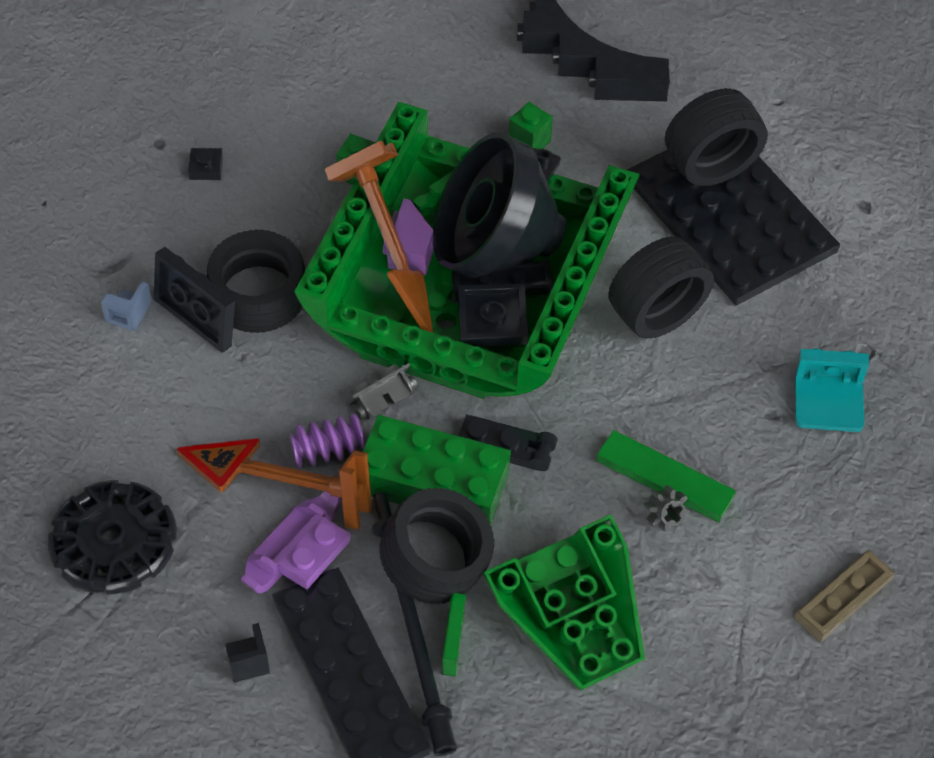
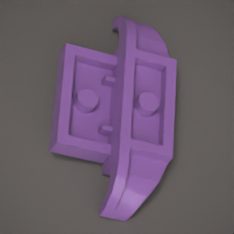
M324 491L320 496L306 500L293 507L292 512L253 553H250L241 582L256 593L262 594L268 591L284 575L303 588L308 589L350 542V533L331 522L339 509L342 498L331 496L329 492Z

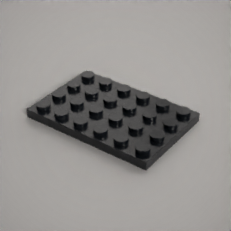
M668 150L627 169L639 174L634 190L674 236L682 238L701 256L712 271L714 282L735 306L839 251L840 243L760 157H757L742 173L723 183L712 186H697L690 183L680 172L669 155Z

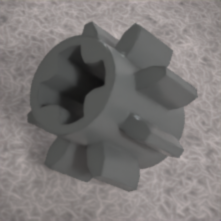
M666 485L664 490H651L652 495L648 502L643 505L651 512L646 519L653 525L658 524L665 532H668L670 526L678 525L681 527L686 514L690 513V510L682 504L686 501L687 496L680 491L675 492V489L669 485Z

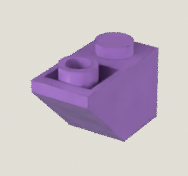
M403 199L400 211H394L392 221L407 256L409 269L422 271L426 276L434 252L433 229L409 199ZM384 241L383 254L387 255L388 269L398 270L391 259Z

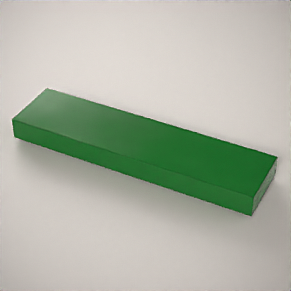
M615 430L612 431L597 454V462L655 491L664 490L665 486L669 485L675 489V492H682L687 496L686 501L682 503L683 505L717 522L721 521L736 494V490Z

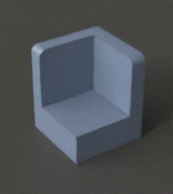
M141 281L135 292L122 289L117 296L106 293L101 301L105 322L136 331L152 302L149 284Z

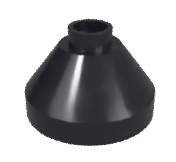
M496 132L477 141L461 158L443 190L434 220L433 248L435 256L441 265L467 277L477 278L528 261L538 255L548 257L558 249L565 235L566 219L558 213L556 202L532 147L507 134Z

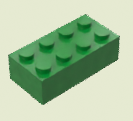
M382 415L377 416L363 450L364 453H367L371 497L377 493L384 492L387 494L389 502L401 504L409 496L423 489H450L451 491L454 490L457 493H461L463 496H467L468 499L477 504L482 509L484 515L487 516L491 526L510 472L511 450Z

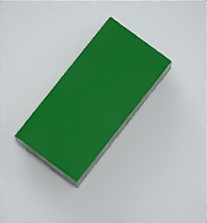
M454 593L451 595L442 656L443 675L456 677L466 594Z

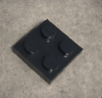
M525 283L458 285L461 342L472 346L528 344Z

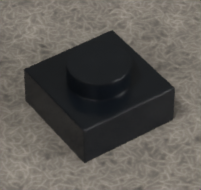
M191 148L188 170L189 180H221L222 148Z

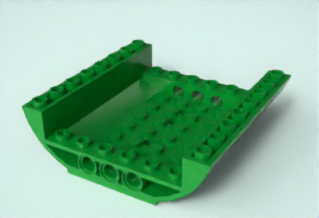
M399 101L376 143L383 141L385 146L393 143L398 156L374 167L379 179L377 183L391 219L395 210L400 211L403 199H409L412 202L416 197L429 193V186L452 172L461 158L470 149L428 136V110ZM608 165L599 187L553 174L548 181L558 213L566 219V231L560 246L552 255L548 257L538 255L533 259L525 261L549 260L553 283L552 291L549 294L525 295L528 324L527 345L472 346L461 342L459 304L450 301L454 297L452 270L441 265L434 252L426 276L424 275L433 333L421 329L387 276V272L393 269H388L387 255L383 254L384 239L363 187H360L357 178L295 289V295L306 312L324 331L347 348L358 353L360 359L388 368L394 364L401 368L409 363L410 367L405 371L406 374L482 399L485 396L507 397L532 392L541 387L554 371L633 192L639 174ZM436 212L426 220L432 229ZM443 320H449L455 325L445 329L438 326V323Z

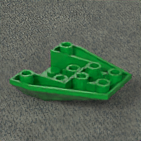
M611 514L579 528L574 535L519 560L515 557L483 572L498 606L579 691L645 660L628 547Z

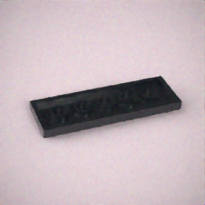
M339 567L321 574L308 589L296 584L272 594L273 602L348 758H423L430 755V747Z

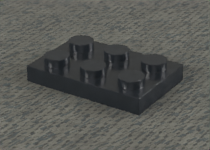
M163 247L155 252L153 299L221 353L232 347L235 300L231 295L222 291L209 281L204 274L196 271L182 257L175 255L168 248Z

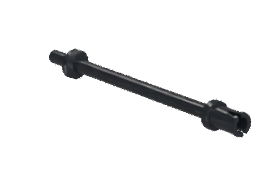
M384 492L373 496L379 521L374 523L372 531L378 537L382 536L384 527L392 516L387 494ZM396 588L427 706L422 714V721L429 729L434 755H450L458 748L450 724L452 719L451 709L441 704L415 601Z

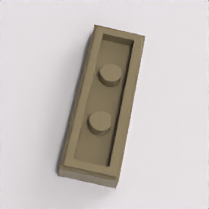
M868 549L795 613L794 619L821 643L893 579L895 572Z

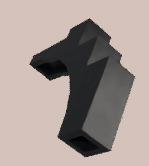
M535 0V2L529 3V11H524L523 23H517V41H523V53L553 54L552 63L558 64V76L589 77V87H594V100L667 102L670 83L669 58L642 56L622 51L599 41L577 26L565 14L556 0Z

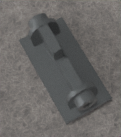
M408 363L401 368L394 364L379 374L381 379L377 382L370 384L367 380L351 390L353 396L346 405L349 406L356 403L357 407L354 408L357 417L360 420L364 418L369 420L389 407L383 398L385 394H387L392 404L413 394L414 389L418 387L417 382L413 376L407 377L405 374L410 364Z

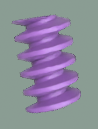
M355 413L350 415L348 425L342 416H338L335 427L332 426L328 419H324L321 430L313 421L309 423L308 433L305 432L301 424L296 425L294 435L289 431L294 460L298 469H302L304 458H307L312 466H316L317 455H321L327 464L330 461L331 452H334L338 460L342 461L344 450L347 449L350 454L354 450L357 451L358 447L364 450L361 426Z

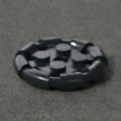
M108 480L91 484L85 487L84 492L78 496H70L54 515L51 522L54 526L53 531L48 534L50 559L55 568L62 570V577L68 583L83 591L94 593L95 590L106 591V595L132 591L141 587V582L148 577L155 578L169 562L174 552V548L171 546L172 541L177 538L174 514L169 505H164L161 502L162 497L157 492L140 483L131 481L130 484H122L118 480ZM118 497L126 498L125 505L114 504ZM91 503L94 505V506L90 507L88 510H85V509H84L85 507H87V506L90 505ZM151 511V513L145 517L141 512ZM73 527L78 528L76 534L67 533V530H71ZM109 529L121 531L120 536L114 540H106L102 537ZM148 535L158 536V542L149 541ZM80 552L82 557L73 562V556ZM138 558L142 565L133 570L129 564ZM98 568H99L102 572L108 573V575H107V576H99V575H97Z

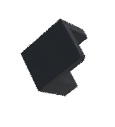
M259 623L252 624L254 637L225 644L234 683L270 674L267 652Z

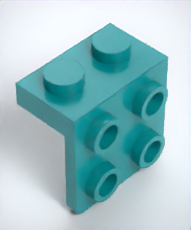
M818 348L800 349L795 368L796 425L800 428L862 431L865 425L863 383L869 367V354L856 353L854 351H826Z

